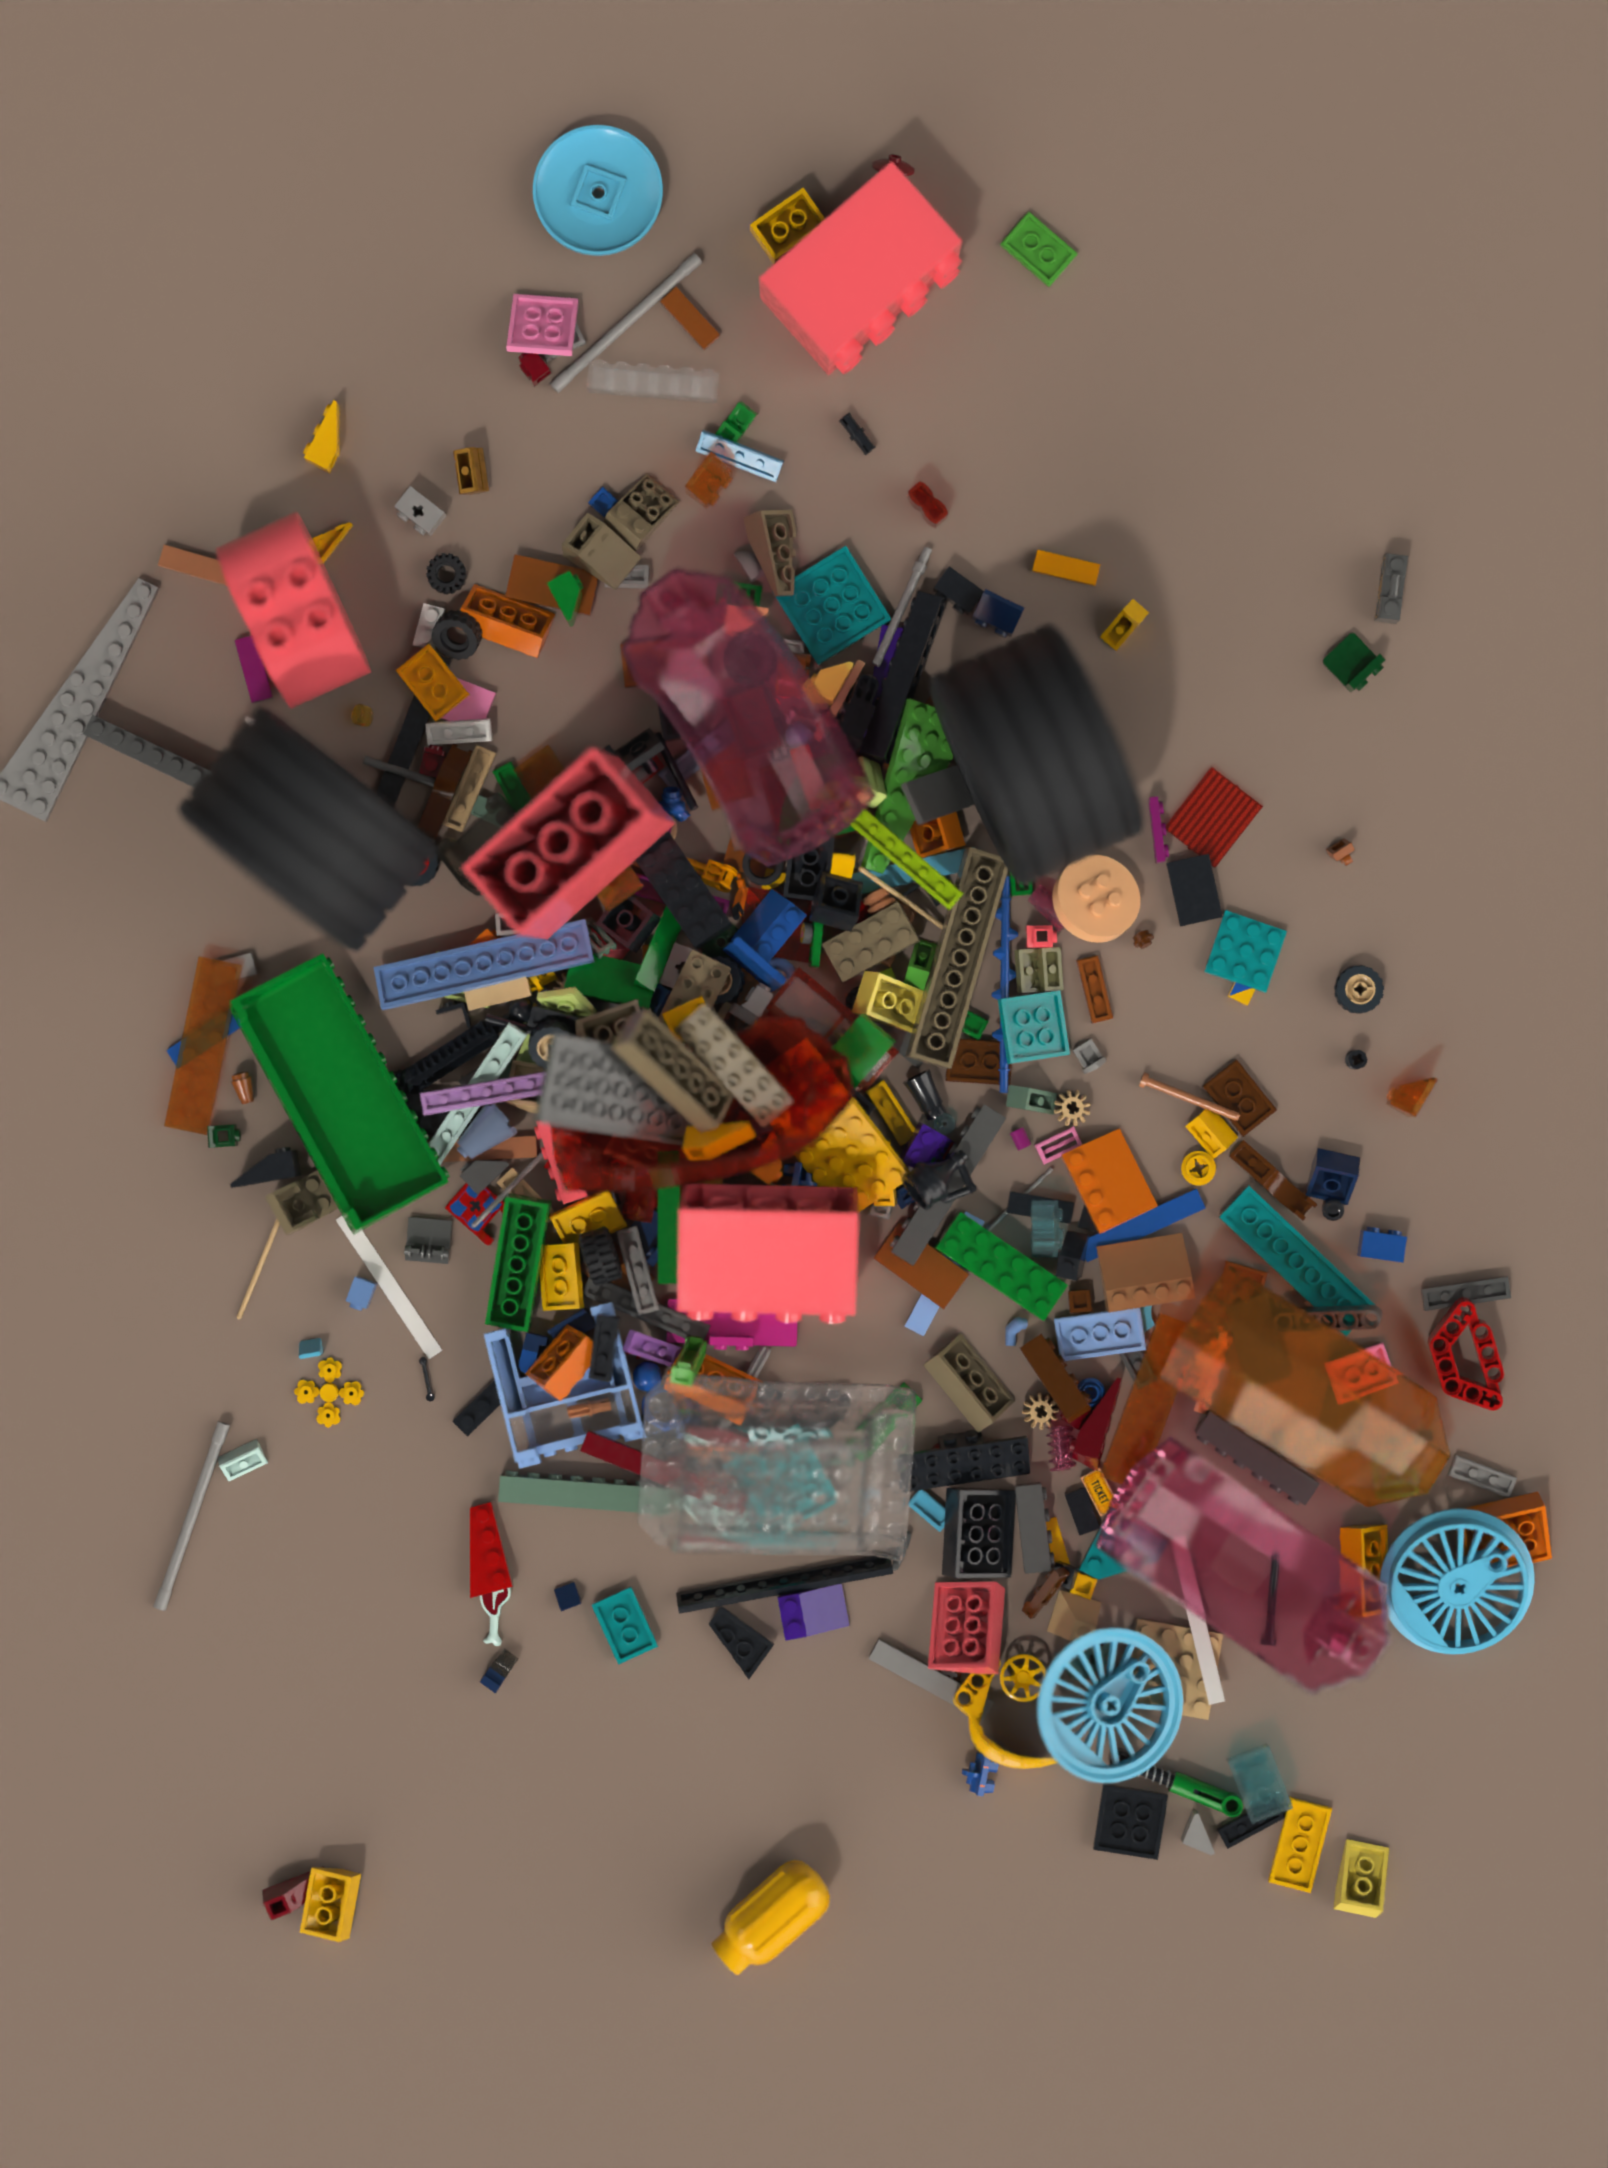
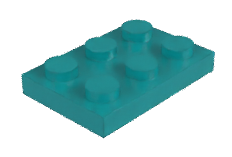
M632 1586L591 1605L618 1665L658 1647Z

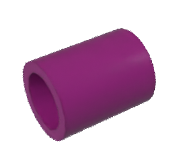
M1024 1127L1010 1133L1018 1151L1032 1145Z

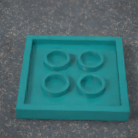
M1225 910L1204 972L1266 993L1287 931Z
M1060 990L998 999L1007 1064L1070 1055Z

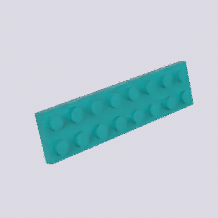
M1247 1186L1219 1216L1230 1229L1313 1307L1375 1305L1250 1186ZM1352 1314L1344 1315L1347 1321H1355V1317ZM1323 1315L1329 1322H1333V1318L1330 1315ZM1352 1330L1339 1331L1346 1337Z

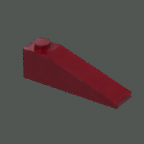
M1117 1377L1079 1430L1077 1438H1072L1069 1450L1073 1451L1072 1458L1098 1471L1104 1452L1105 1434L1108 1433L1111 1426V1414L1115 1411L1122 1378Z

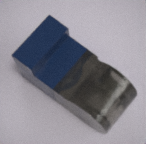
M504 1648L482 1677L480 1683L496 1694L519 1658Z

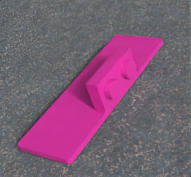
M669 1299L668 1307L678 1311V1299ZM679 1311L687 1315V1311ZM714 1312L713 1318L700 1320L711 1325L705 1340H707V1344L714 1345V1349L727 1350V1346H736V1350H749V1346L753 1347V1345L797 1346V1322L778 1321L775 1318V1313H758V1318L755 1320L738 1321L731 1317V1312ZM667 1331L666 1341L668 1343H685V1338Z

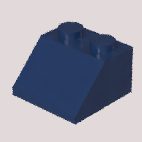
M985 589L972 619L976 620L975 624L986 629L988 626L995 629L994 633L1003 638H1006V636L1011 637L1024 611V607Z
M1317 1148L1305 1195L1322 1200L1337 1198L1344 1205H1348L1359 1177L1360 1157Z

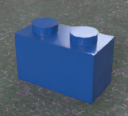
M1367 1227V1231H1360L1357 1256L1404 1263L1407 1237L1401 1236V1231L1388 1230V1234L1380 1233V1228Z

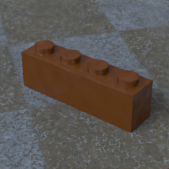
M1040 1334L1020 1347V1349L1067 1421L1071 1423L1091 1410L1088 1404L1091 1402V1399L1085 1390L1080 1392L1076 1386L1079 1384V1381L1073 1372L1067 1373L1065 1367L1068 1365L1061 1355L1056 1356L1053 1352V1349L1056 1347L1049 1337L1045 1339Z

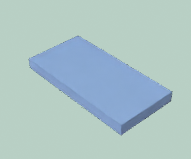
M1140 1307L1114 1312L1103 1311L1054 1318L1059 1355L1065 1361L1147 1350Z

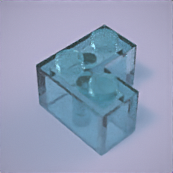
M1058 1200L1031 1202V1258L1057 1257L1058 1250L1062 1248L1063 1228H1059V1221H1062L1063 1214L1062 1208H1058Z

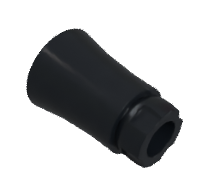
M930 1069L903 1082L928 1121L946 1112Z

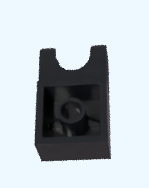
M869 674L860 676L854 689L842 704L840 711H838L833 721L835 725L830 730L826 739L829 742L827 751L849 761L863 742L876 708L872 703L878 690L879 682L874 676Z

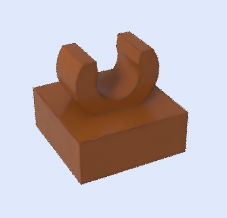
M1345 838L1326 849L1332 859L1335 861L1340 860L1345 866L1353 862L1349 854L1355 849L1352 843Z

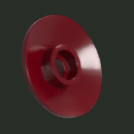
M890 154L888 158L872 162V168L878 172L884 169L890 162H893L904 176H911L915 173V168L902 161V157L899 155Z

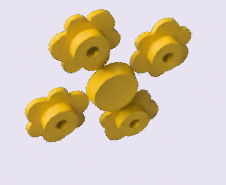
M332 1357L327 1358L326 1361L322 1360L318 1364L319 1376L328 1382L321 1386L320 1391L315 1387L314 1381L307 1382L306 1380H300L297 1384L298 1388L294 1390V1394L297 1395V1401L301 1404L306 1402L313 1403L314 1397H317L319 1394L321 1399L327 1402L323 1407L318 1408L317 1412L319 1415L316 1417L317 1422L324 1424L327 1428L331 1427L332 1424L336 1425L340 1422V1416L338 1415L340 1409L334 1408V1405L331 1403L338 1398V1395L344 1398L345 1404L351 1403L352 1405L360 1404L361 1397L364 1396V1391L361 1390V1384L358 1381L352 1384L346 1382L344 1388H341L340 1391L335 1384L331 1383L335 1378L341 1376L340 1370L342 1369V1363L334 1361Z

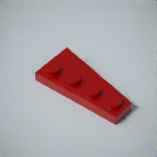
M492 1502L470 1508V1598L513 1587Z

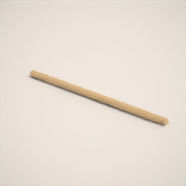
M859 867V871L942 929L943 923L864 867Z
M278 1219L274 1223L236 1316L238 1320L242 1318L280 1223Z

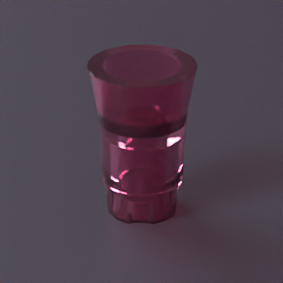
M1040 885L1029 897L1028 902L1060 933L1065 927L1055 913L1052 901L1053 892Z

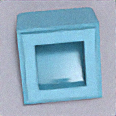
M320 1338L304 1340L299 1343V1358L301 1359L323 1354Z

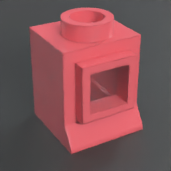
M1053 925L1025 927V931H1027L1026 948H1052L1053 943H1057V930H1053ZM1037 931H1047V942H1037Z

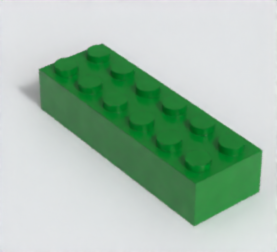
M512 1193L505 1197L485 1325L528 1332L531 1328L551 1200Z
M957 1211L934 1245L935 1249L1042 1321H1045L1068 1286L1065 1282L960 1211Z

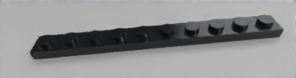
M890 1553L677 1592L678 1611L681 1614L893 1574Z

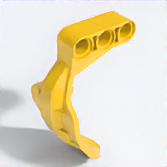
M970 1673L955 1692L953 1703L968 1717L969 1733L976 1749L994 1763L1009 1768H1040L1058 1763L1054 1758L1034 1759L1008 1753L997 1747L984 1735L980 1722L989 1686L995 1674ZM973 1676H979L982 1679L981 1687H975L972 1684L971 1679ZM960 1693L968 1695V1704L965 1705L959 1702L958 1696Z

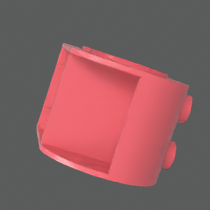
M297 511L216 548L225 581L250 630L258 653L273 683L291 709L371 673L369 662L321 556Z

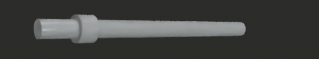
M924 547L919 560L914 563L913 573L872 662L874 666L880 667L920 576L924 575L926 571V563L932 552L930 548Z

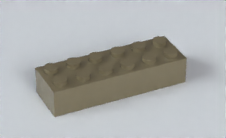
M647 1009L629 1015L612 1049L701 1133L717 1128L734 1095Z

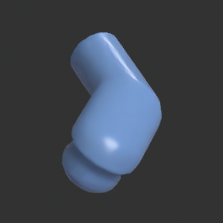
M775 958L769 961V964L775 969H781L787 975V979L794 977L795 968L785 958Z
M1016 1317L1007 1324L1005 1328V1346H1016V1334L1028 1326L1026 1318Z

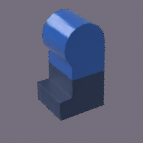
M526 1332L519 1360V1368L523 1373H526L538 1359L540 1346L547 1345L548 1336Z

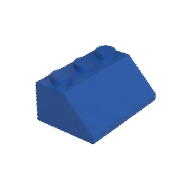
M771 889L731 940L740 937L769 963L807 915L792 902Z

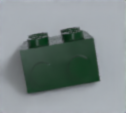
M1351 633L1322 662L1351 693L1355 689L1360 691L1368 683L1366 678L1369 675L1373 674L1376 676L1384 668L1382 663L1386 659L1381 654L1376 656L1356 634Z

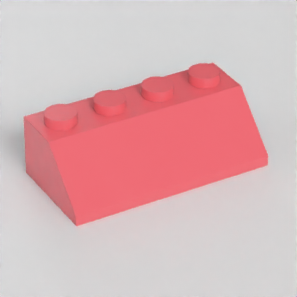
M536 1122L537 1126L534 1127L537 1139L542 1138L544 1147L541 1148L544 1160L549 1159L551 1165L548 1168L551 1181H556L558 1187L554 1189L557 1200H562L563 1204L589 1196L567 1127Z

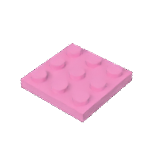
M513 294L507 352L572 356L578 298Z

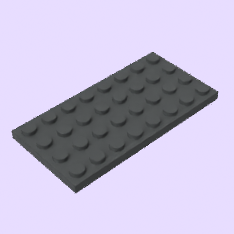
M552 1033L534 1121L683 1146L686 1126L693 1125L612 1049L613 1044Z

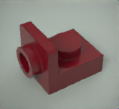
M430 744L429 748H423L424 754L419 773L437 778L447 754L442 751V747Z

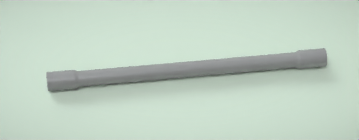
M695 253L686 259L672 275L567 370L560 373L550 383L557 393L564 389L578 373L683 278L690 275L701 265V259Z
M217 1422L205 1463L166 1575L153 1606L156 1609L166 1611L178 1570L217 1458L230 1427L227 1423Z

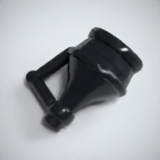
M962 1150L953 1152L949 1159L941 1162L917 1161L911 1172L904 1174L901 1178L908 1194L925 1210L932 1208L934 1203L942 1201L946 1204L972 1194L977 1189L965 1166L968 1157ZM959 1169L965 1187L948 1193L951 1177Z

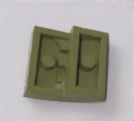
M1061 947L1014 950L1017 993L1064 990Z

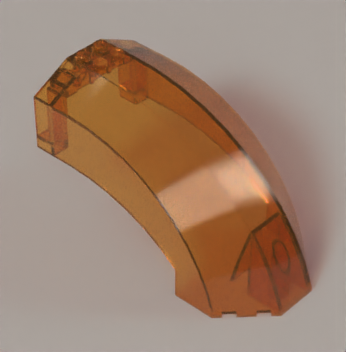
M1232 1266L1227 1268L1202 1299L1179 1336L1160 1376L1167 1383L1367 1508L1428 1494L1451 1458L1438 1400L1434 1394L1347 1337Z

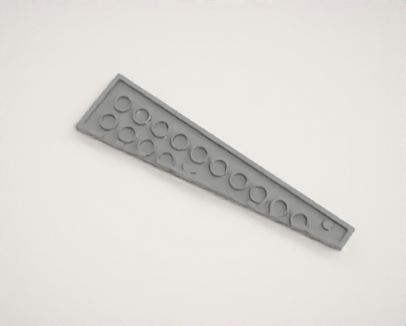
M138 578L0 773L1 801L47 822L88 738L83 733L92 715L98 717L160 588Z

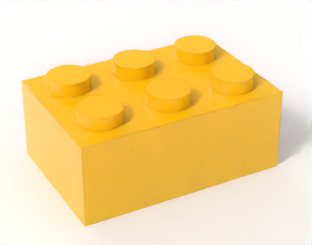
M803 187L751 223L750 231L772 263L775 264L825 220V217Z

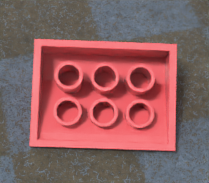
M996 1581L935 1582L928 1661L929 1669L974 1674H999L1005 1588Z

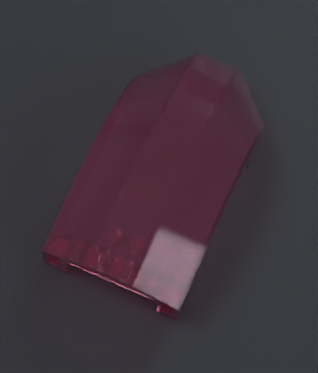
M674 568L641 591L638 598L640 603L637 612L633 614L628 629L630 634L627 643L623 645L622 653L638 686L653 695L691 751L714 791L742 850L769 867L817 848L850 826L875 798L876 794L848 739L820 692L787 644L749 597L730 577L714 576L710 573L686 571L682 568Z
M1168 1437L1135 1464L1111 1499L1096 1542V1546L1122 1567L1216 1628L1310 1695L1320 1693L1319 1690L1326 1688L1333 1689L1346 1685L1348 1681L1354 1679H1365L1390 1644L1391 1634L1388 1632L1387 1623L1390 1622L1389 1606L1386 1604L1385 1595L1388 1594L1386 1584L1173 1437ZM1277 1560L1279 1564L1276 1587L1274 1595L1272 1597V1561Z

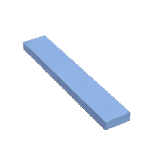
M965 1211L964 1214L983 1226L985 1221ZM942 1254L943 1256H945L946 1258H948L950 1261H952L954 1264H956L957 1266L961 1267V1266H960L959 1264H957L955 1261H953L952 1259H950V1258L947 1257L946 1255ZM921 1294L905 1327L924 1336L939 1306Z

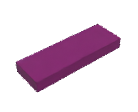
M252 636L234 640L251 703L273 698L265 665Z

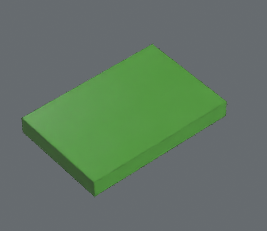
M1029 211L1000 244L1003 249L1048 287L1055 282L1078 255L1076 251Z

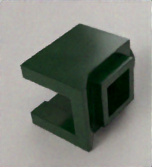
M237 1124L207 1126L208 1148L238 1146V1142L241 1141L240 1128L237 1129ZM228 1130L229 1141L219 1142L218 1131Z

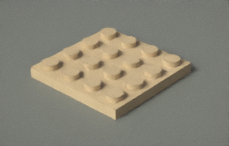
M1137 1618L1135 1631L1149 1637L1160 1645L1169 1655L1178 1671L1183 1690L1182 1715L1209 1720L1211 1705L1208 1702L1191 1628ZM1208 1630L1218 1668L1223 1633ZM1135 1647L1130 1658L1139 1659L1144 1652ZM1150 1659L1145 1662L1150 1670L1155 1668ZM1138 1666L1135 1667L1133 1671L1134 1675H1136L1139 1670ZM1159 1674L1149 1679L1142 1690L1160 1686ZM1163 1692L1140 1697L1136 1703L1163 1705Z

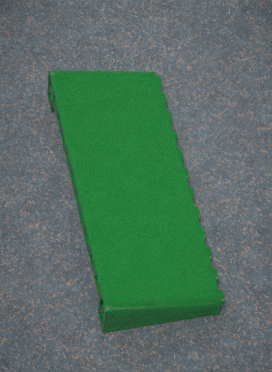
M324 953L230 1000L229 1008L352 1234L355 1235L449 1182L447 1178L450 1176L446 1168L439 1165L437 1161L439 1155L435 1148H430L426 1140L429 1138L424 1128L420 1129L417 1125L418 1117L413 1109L409 1110L405 1102L408 1099L403 1090H398L395 1084L397 1079L392 1071L388 1072L385 1066L387 1061L383 1053L377 1052L374 1046L377 1044L371 1032H366L364 1018L361 1014L357 1015L353 1007L356 1005L351 995L347 996L344 992L345 984L340 976L336 977L333 972L335 966L331 958H326Z

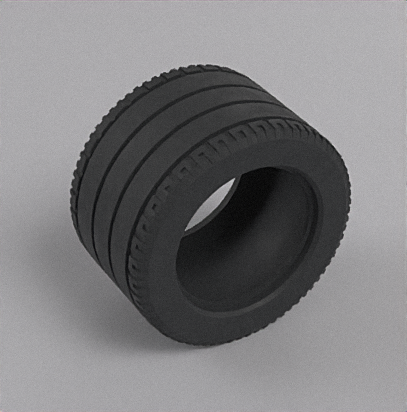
M1050 623L1038 627L1036 632L1031 630L1007 641L1006 645L1000 644L978 654L977 659L971 657L949 667L947 673L943 670L931 677L930 692L934 707L961 776L1002 861L1011 875L1022 885L1036 881L1037 876L1043 878L1065 868L1067 863L1072 865L1096 854V850L1101 852L1125 841L1126 837L1132 838L1142 832L1143 811L1117 735L1077 653L1065 635Z
M259 707L250 716L253 721L251 723L246 721L232 738L230 743L233 746L230 749L225 747L209 768L212 772L210 774L205 772L191 789L189 794L192 797L190 799L184 798L178 807L182 819L200 836L293 911L344 948L359 951L367 943L365 936L371 937L387 918L386 910L391 912L408 892L405 889L406 885L412 887L428 867L425 864L427 859L432 862L439 850L431 838L270 709Z

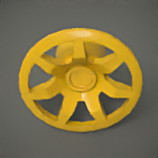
M1015 1655L1008 1659L1001 1668V1687L1005 1694L1013 1700L1019 1702L1034 1700L1038 1697L1039 1691L1030 1696L1029 1686L1040 1687L1041 1683L1034 1680V1675L1042 1671L1044 1678L1046 1669L1042 1662L1032 1655ZM1025 1658L1024 1664L1016 1666L1013 1663L1014 1660ZM1029 1659L1035 1661L1040 1667L1032 1670L1029 1667ZM1010 1664L1013 1669L1012 1674L1004 1676L1005 1670ZM1004 1681L1014 1682L1015 1685L1011 1692L1005 1687ZM1019 1688H1023L1026 1697L1021 1698L1014 1694Z

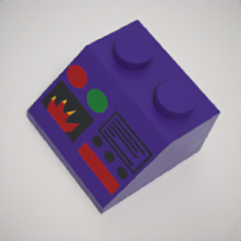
M919 1122L899 1157L903 1163L912 1168L915 1167L914 1165L917 1161L941 1162L949 1158L950 1155L948 1153L955 1142Z

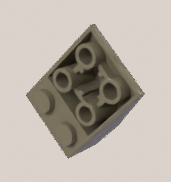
M646 474L608 511L603 523L636 552L680 501Z
M589 513L584 516L562 543L563 557L615 590L641 560V556L613 530Z

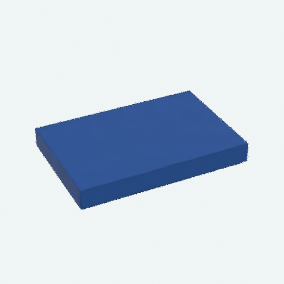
M736 937L723 948L726 954L758 982L769 987L771 993L785 983L786 978L740 937Z

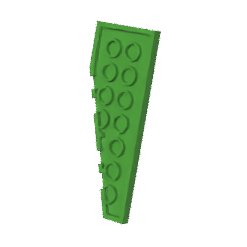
M907 699L884 781L886 798L878 805L875 818L902 841L916 819L901 785L946 769L953 759V754L935 707ZM868 841L861 867L883 874L891 860Z

